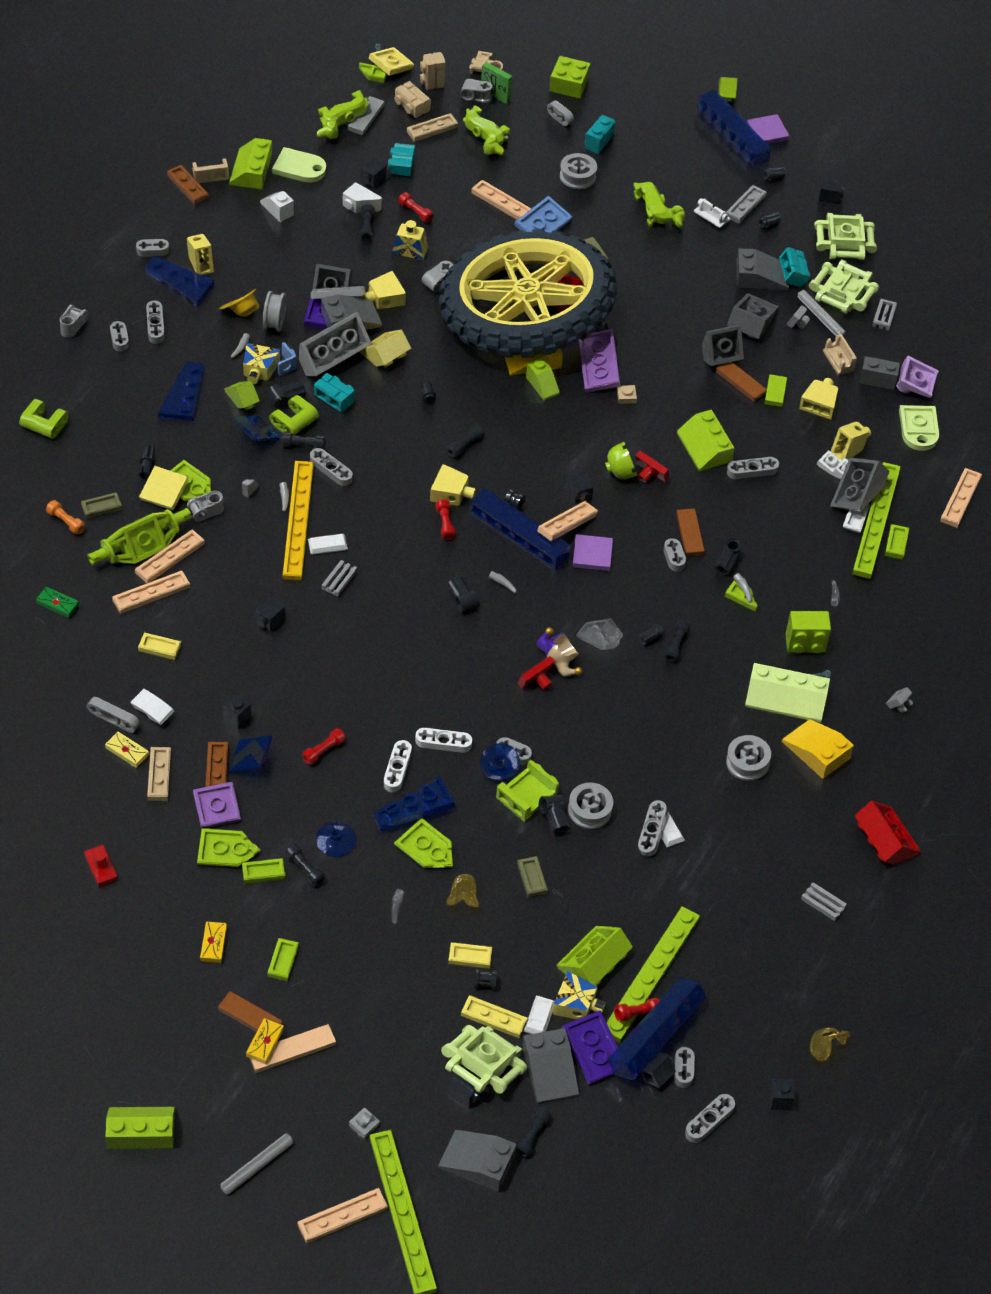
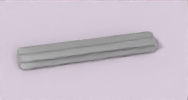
M805 290L798 293L797 297L835 336L838 334H842L843 337L845 336V330Z
M288 1134L282 1135L222 1182L220 1185L222 1191L226 1195L234 1191L293 1144L292 1138Z

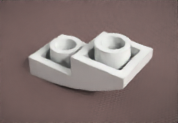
M828 450L816 465L829 474L841 479L848 460L844 458L841 461Z
M145 689L130 702L134 708L144 712L149 719L160 725L174 712L168 704Z

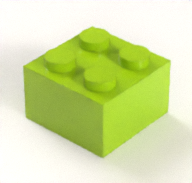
M559 56L550 77L549 91L581 98L589 80L591 63Z
M790 611L786 629L787 651L795 653L826 652L831 631L829 612Z

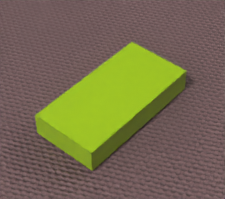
M769 375L765 398L766 405L782 407L787 377Z
M891 524L885 556L903 560L909 528Z
M283 858L242 863L244 884L285 879Z
M278 939L267 977L288 981L299 942Z

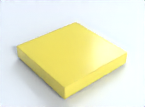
M394 47L370 53L369 59L389 76L411 70L414 67V64Z
M154 466L139 498L142 501L174 510L189 479L185 475Z

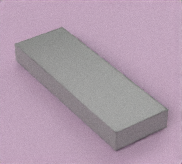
M369 96L366 113L351 121L348 125V130L363 135L384 107V101Z
M752 185L731 206L726 214L732 221L740 224L766 197L767 192Z
M365 287L313 289L311 299L334 295L363 296L365 294Z

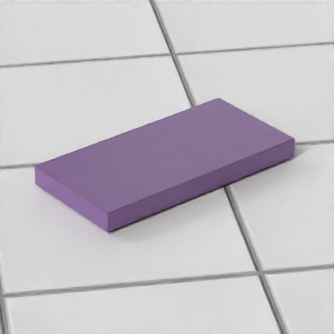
M613 329L594 332L584 340L579 339L586 393L621 386Z

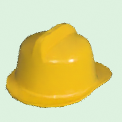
M256 289L244 297L223 305L219 309L229 307L239 316L250 315L259 308L253 293Z

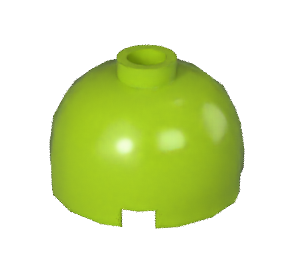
M622 442L609 450L607 455L608 462L605 464L609 473L613 472L615 477L625 480L637 476V473H632L631 469L635 467L628 450H623L625 443Z

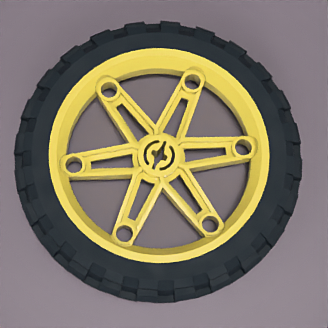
M532 229V232L520 230L511 232L510 235L503 236L501 234L492 237L489 242H481L471 248L470 252L466 251L459 257L455 264L450 267L444 277L445 280L441 283L439 304L442 318L449 330L456 337L459 336L460 340L470 347H477L479 351L491 355L498 353L501 357L513 358L514 355H521L522 358H530L536 354L543 353L545 356L556 353L557 349L570 348L577 344L579 339L584 340L594 333L609 316L608 312H611L614 307L617 295V282L615 272L609 260L604 255L602 256L600 250L592 244L586 243L585 240L574 235L568 237L564 232L552 231L550 233L541 229ZM543 264L545 266L531 274L525 265ZM503 270L507 271L510 279L485 281ZM517 270H519V272L523 276V278L520 280H517L516 275L514 273ZM571 271L580 277L584 287L580 285L559 284L558 282L565 274ZM472 299H483L498 303L484 315L474 307ZM537 305L542 313L538 316L532 308ZM550 305H572L551 317L546 307ZM524 311L531 320L529 322H508Z

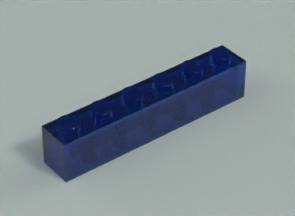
M715 89L698 96V111L711 122L717 131L734 146L736 151L747 162L755 167L769 161L771 147Z
M484 488L470 500V513L553 570H556L569 558L570 545L560 538L550 541L537 531L540 525L536 521L531 520L523 512L518 511L508 502L503 501L495 493Z
M680 978L613 1052L608 1061L615 1076L634 1080L706 999L699 981Z

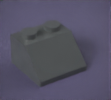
M316 264L312 291L313 289L351 287L353 270Z
M741 325L707 331L702 342L703 360L710 366L744 359Z
M865 356L860 383L894 390L900 363Z

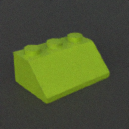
M255 138L239 148L229 185L263 189L272 158V140Z
M712 410L695 414L677 430L679 438L699 471L732 462L734 446Z
M595 926L556 966L565 974H567V971L597 986L601 979L611 972L620 960L627 956V952L632 948V945L621 928Z
M175 1107L109 1108L106 1118L105 1136L107 1149L173 1148Z

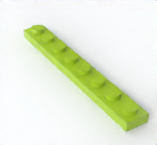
M883 462V465L890 472L884 487L873 498L853 570V575L871 579L901 467Z
M683 906L680 908L618 1005L637 1006L647 1002L699 921L700 915ZM614 1012L607 1021V1025L615 1041L619 1043L622 1041L638 1014L631 1016L627 1021L619 1022L615 1018Z
M388 1130L371 1134L370 1142L413 1293L437 1292V1287L392 1132Z

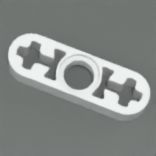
M420 728L416 732L415 742L421 748L461 753L468 752L472 748V737L468 733L431 728ZM446 737L449 739V742L441 743L439 738Z
M405 740L395 743L384 776V788L389 792L400 790L409 764L412 746ZM402 748H404L406 750H404L403 756L401 757L400 751L402 750ZM400 763L403 765V768L394 769L392 765ZM393 775L396 776V782H394V784H390V782H392Z

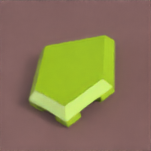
M185 460L170 470L185 475L189 479L180 496L183 501H189L194 497L211 492L210 478Z
M422 818L394 842V845L423 868L453 867L451 841Z
M202 829L197 864L239 867L242 863L259 853L260 849L247 838L243 831Z

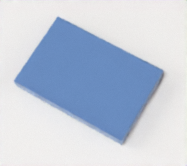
M547 196L517 219L514 225L519 230H523V232L541 229L551 233L552 231H559L572 221L573 217L551 197Z

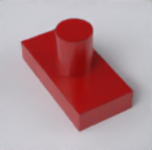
M639 451L635 455L637 465L643 468L638 475L642 482L646 483L652 475L664 483L670 478L669 469L645 453Z
M551 656L547 657L521 675L517 684L523 689L535 680L545 690L552 684L545 673L552 668L555 661Z
M104 845L84 851V856L98 887L118 881L117 874Z

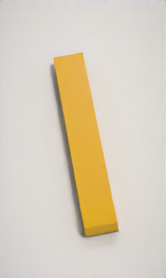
M295 461L283 568L284 580H302L313 462Z

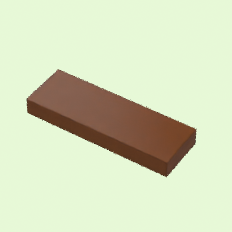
M182 165L167 171V176L194 205L209 198V194Z
M733 362L723 363L716 369V373L753 402L767 392L765 387Z
M695 508L677 510L676 516L685 556L704 555L705 551Z
M208 742L206 787L226 783L228 742Z
M231 991L218 1006L220 1012L255 1032L258 1031L264 1018L283 1025L282 1020Z

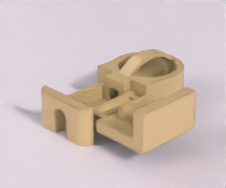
M478 51L476 60L473 58L471 61L472 64L469 67L470 74L473 71L482 72V65L485 62L500 68L502 71L503 64L497 60L492 61V53Z

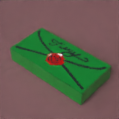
M45 587L37 597L36 604L70 618L79 606V601Z

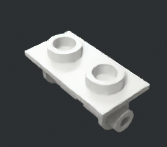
M705 198L699 199V207L694 210L695 213L719 228L730 220L725 211L716 206L713 208V204Z

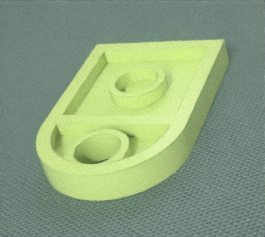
M284 147L272 168V174L303 182H316L325 176L326 163L319 156Z
M900 405L899 414L904 442L910 448L919 451H926L935 447L939 438L936 407ZM918 440H923L926 443H920Z

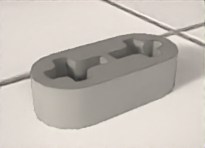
M553 101L547 105L548 113L563 126H567L574 121L573 114L558 101Z
M164 239L140 240L136 243V252L142 257L165 256L169 253V243Z
M120 321L113 322L110 325L113 348L119 352L126 351L129 348L126 325Z
M677 539L666 540L664 554L669 568L673 571H682L685 567L686 557L681 543Z
M506 737L497 741L496 753L499 756L519 765H526L531 760L532 752L528 746Z
M687 1047L679 1048L674 1059V1068L676 1070L674 1082L681 1088L689 1087L694 1078L695 1056L694 1052ZM682 1055H686V1064H683ZM682 1071H686V1080H682Z

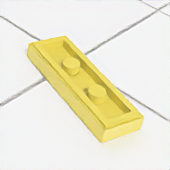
M470 995L461 1011V1016L490 1026L493 1029L520 1038L527 1023V1017Z

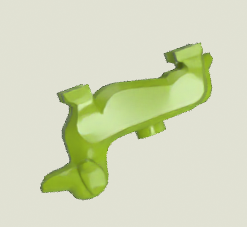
M358 90L352 93V96L356 98L351 102L335 105L330 110L326 106L318 109L319 115L323 116L320 117L323 128L317 131V137L337 138L338 126L351 122L356 117L365 114L369 99L367 97L364 98L361 91Z
M476 105L471 110L466 109V117L463 118L465 126L476 137L479 136L485 140L483 145L484 153L487 155H503L504 149L501 145H503V142H508L509 137L504 135L510 133V128L505 125L499 128L494 122L481 118L477 113H481L482 109Z
M652 182L633 183L636 200H640L641 197L645 200L649 227H652L653 223L664 224L670 221L678 228L683 226L682 221L685 220V212L681 206L667 208L664 205V195L659 194Z

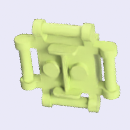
M827 213L826 220H817L814 223L818 241L816 249L818 251L830 249V259L858 258V260H864L865 251L869 253L877 251V245L874 241L875 224L873 222H864L861 214L850 216ZM823 229H828L829 241L824 240ZM864 230L867 232L868 242H865Z
M841 260L837 268L833 267L831 263L825 262L817 277L809 283V288L817 292L816 301L825 302L841 309V312L847 314L853 308L858 311H864L867 306L866 303L878 291L879 285L875 282L869 283L873 275L872 272H865ZM827 274L831 275L824 286L820 285ZM865 290H866L867 292L864 294V296L862 297V299L859 300V299L861 298V296L863 295V293L865 292Z
M467 1025L457 1038L451 1043L445 1044L441 1049L445 1057H452L445 1069L456 1073L472 1084L479 1093L488 1084H491L497 1093H503L507 1089V1085L515 1077L527 1070V1065L519 1059L523 1049L512 1045L500 1037L490 1026L486 1028L482 1026L477 1030L473 1026ZM458 1064H462L463 1066L471 1070L473 1073L481 1077V1079H478ZM508 1065L513 1067L502 1079L499 1078Z

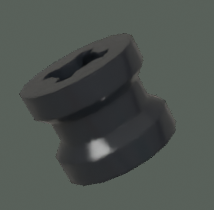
M511 489L504 499V506L512 507L514 511L518 512L522 508L526 496L524 494H517L515 490Z

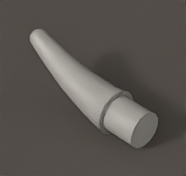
M243 334L231 358L236 357L245 349L247 343H249V334Z
M282 482L279 484L282 511H286L289 501V489L287 488V483Z
M491 571L490 579L507 587L513 593L517 592L515 587L504 576Z
M737 573L733 578L745 593L748 602H751L750 588L745 578Z

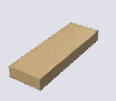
M450 113L407 127V133L416 142L458 128V122Z
M151 747L148 801H168L171 747Z

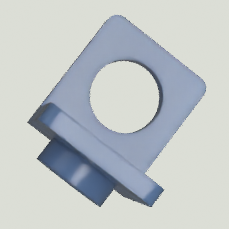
M285 342L282 343V355L285 360L278 362L279 376L297 369V356L294 350L290 349ZM289 363V367L283 370V366Z

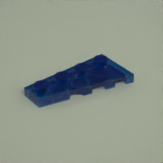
M155 256L145 266L146 273L161 283L165 282L173 291L177 290L180 292L183 298L190 299L195 306L199 305L214 285V279Z
M185 363L157 413L158 418L194 421L204 372V363Z
M438 776L434 778V782L429 785L427 783L423 784L413 794L409 792L403 796L402 800L398 802L393 801L373 812V819L381 832L454 808L455 801L442 778Z

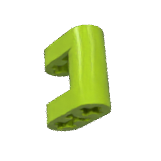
M295 395L288 401L289 407L296 413L292 418L280 410H276L269 415L271 423L282 432H291L294 436L319 417L316 408L298 395Z
M34 399L21 415L19 424L54 439L67 423L69 413L59 408L49 420L41 417L45 410V402Z

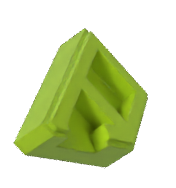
M359 63V69L368 80L380 83L385 82L388 74L380 67Z
M734 580L726 591L725 597L753 611L757 610V603L754 601L751 588L752 601L748 602L745 593Z

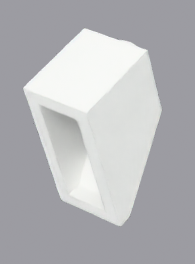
M356 182L343 192V206L355 213H361V207L366 204L372 205L375 209L374 212L382 210V197Z
M284 191L274 193L260 200V203L279 222L294 215V200Z

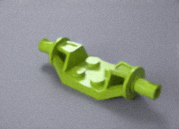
M188 508L175 514L169 509L164 510V512L152 513L120 528L109 538L102 539L100 541L102 548L87 554V557L90 558L89 561L92 565L106 558L111 564L115 562L135 564L169 546L175 534L179 533L178 524L192 519V515H189L191 513ZM169 527L170 530L164 535L163 530ZM119 551H121V552L123 553V554H121V555H115V554H114V553L119 552Z

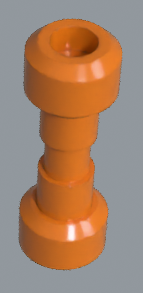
M53 500L47 504L46 512L65 521L69 526V530L75 535L81 534L84 531L85 523L79 518L75 519L69 516L62 509V505L59 502Z

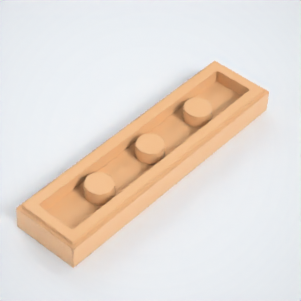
M483 180L472 188L471 193L515 219H519L531 210L528 206Z
M967 468L964 469L940 522L958 528L982 474Z
M584 501L538 527L537 531L552 541L596 517L598 510Z
M191 530L137 567L135 573L146 583H150L203 546L205 540L194 530Z
M179 571L115 595L112 599L119 613L122 614L190 588V583L183 571Z
M329 1024L278 1041L266 1064L251 1058L250 1060L255 1072L258 1073L335 1046L336 1040Z
M377 1188L297 1223L307 1244L386 1211L388 1206L380 1189Z

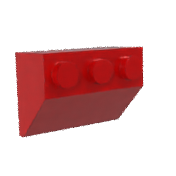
M870 801L855 815L858 820V826L862 831L866 832L869 843L879 852L878 857L884 863L887 862L895 865L922 853L891 806Z

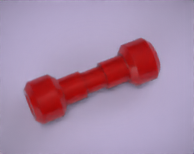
M407 192L399 196L398 203L401 206L414 210L425 223L432 221L434 217L433 211L417 205L412 200V196Z
M441 499L435 504L436 511L442 519L441 536L444 540H452L456 537V530L449 519L450 502L446 499Z
M338 728L330 732V737L325 739L322 744L302 752L304 761L309 765L317 762L318 757L325 750L330 749L334 745H341L346 741L345 733Z
M658 998L648 999L646 1003L637 1006L620 1004L616 1005L614 1016L619 1022L629 1020L631 1016H636L637 1014L648 1013L651 1016L658 1015L662 1012L663 1006Z

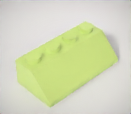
M754 663L745 707L806 720L810 719L821 723L830 679Z

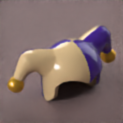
M548 627L545 633L537 640V647L545 652L546 657L551 656L553 658L554 664L561 676L581 675L582 669L580 667L575 669L569 668V662L579 656V653L574 649L564 632L548 640V637L554 632L552 628Z

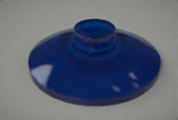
M497 743L484 750L481 755L480 765L487 777L501 781L515 775L519 769L520 758L512 746ZM498 763L504 764L502 767L497 766Z
M327 823L316 834L318 849L330 857L345 856L353 850L356 844L354 830L345 823Z

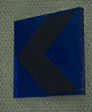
M260 416L233 417V420L253 441L280 439L278 434Z
M272 735L239 740L228 772L235 773L262 769L273 738Z

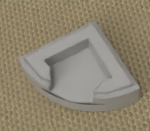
M249 479L243 481V495L249 497L258 488V482Z

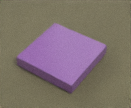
M778 114L747 120V126L758 146L789 140V134Z
M576 534L573 567L610 571L613 538Z
M232 782L193 790L201 829L241 821Z

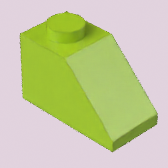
M721 77L719 79L718 98H722V101L732 102V99L736 98L737 78Z
M541 357L527 363L526 378L545 401L559 395L560 392L552 368L544 358Z
M252 381L238 382L224 388L237 408L248 410L255 407L254 403L260 401Z

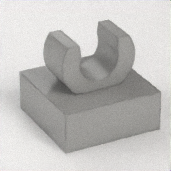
M801 305L787 322V325L792 328L797 324L799 328L803 329L810 320L808 316L803 315L807 309Z
M908 687L896 691L886 702L887 706L890 709L897 707L901 713L907 711L904 704L907 707L913 704L912 700L908 698L912 692Z
M363 1108L349 1121V1126L364 1139L380 1125V1121L366 1108Z

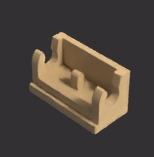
M226 158L222 159L223 164L197 167L196 162H193L194 179L198 183L228 180L229 173Z
M838 334L833 343L829 338L826 341L823 352L836 373L842 375L853 372L857 357L842 334Z

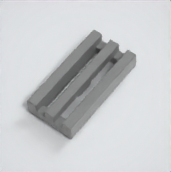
M880 299L872 327L878 325L880 329L886 327V330L889 331L897 303ZM886 304L882 319L879 321L878 318L882 305ZM889 306H893L887 323L885 319Z
M341 560L322 584V590L338 597L356 574L357 567H351L349 563L344 564V561ZM349 571V573L338 586V588L336 590H333L336 587V585L342 580L346 572Z
M812 883L810 888L801 897L802 901L833 921H836L847 905L815 883ZM809 896L814 897L815 899H817L818 901H820V903L817 902L816 900H814L813 898L809 897ZM826 906H828L829 908H831L832 910H834L836 913H834V912L831 911L830 909L826 908Z

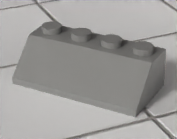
M358 312L300 343L299 361L306 376H317L372 344Z

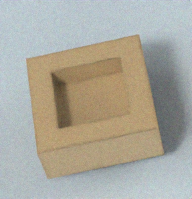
M635 385L617 387L619 404L637 402Z

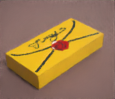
M206 922L200 956L201 961L222 962L227 923Z
M264 1018L246 1052V1057L266 1064L284 1029L283 1025Z

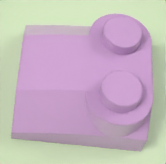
M907 356L900 368L896 386L903 393L913 391L931 398L939 371Z

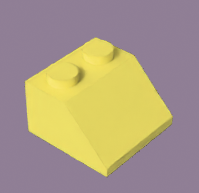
M401 329L380 335L371 341V345L359 352L376 367L382 365L387 367L393 363V359L405 356L407 354L406 351L411 349Z

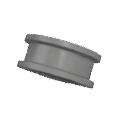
M574 153L567 155L561 161L560 180L567 187L586 189L596 181L597 163L586 154Z
M273 291L268 292L263 312V329L267 330L270 327L276 328V331H281L286 313V293L277 295L273 294Z
M744 735L737 737L728 747L726 760L728 770L741 780L753 781L760 779L769 769L771 759L770 747L763 739L756 736ZM738 753H740V759L736 757ZM758 756L761 758L759 763H757Z
M584 783L578 785L570 794L568 805L569 817L579 827L585 829L600 828L611 817L613 797L600 784ZM582 800V806L580 809L577 803ZM600 803H601V805L603 806L604 809H603L602 811L598 812V811H599V806H600Z

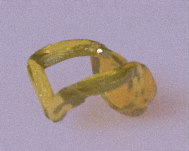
M461 874L455 878L451 894L446 900L447 905H456L463 899L471 907L479 906V902L476 899V882L471 875Z
M830 1027L817 1030L810 1044L812 1056L818 1061L827 1060L831 1054V1040L837 1038L840 1044L844 1045L850 1036V1032H839ZM828 1032L833 1033L832 1035L822 1036L823 1034Z

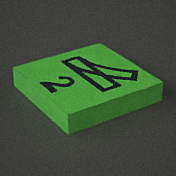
M485 62L482 65L481 81H488L492 84L491 95L506 104L511 101L512 75Z

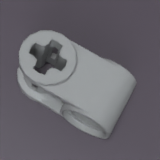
M466 79L460 95L464 100L489 103L492 101V84L488 81Z
M450 261L440 262L423 275L422 283L433 292H439L441 283L445 280L444 277L453 264Z
M72 304L69 305L60 317L61 335L67 338L76 335L77 331L87 321L88 310H80Z
M211 491L190 499L187 507L192 511L194 520L200 522L209 517L219 515L224 511L223 496L219 491Z

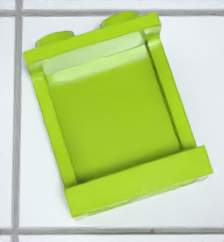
M530 760L527 768L507 785L502 782L497 786L496 798L525 822L539 810L538 803L541 796L558 794L559 783L554 776L546 773L541 765Z

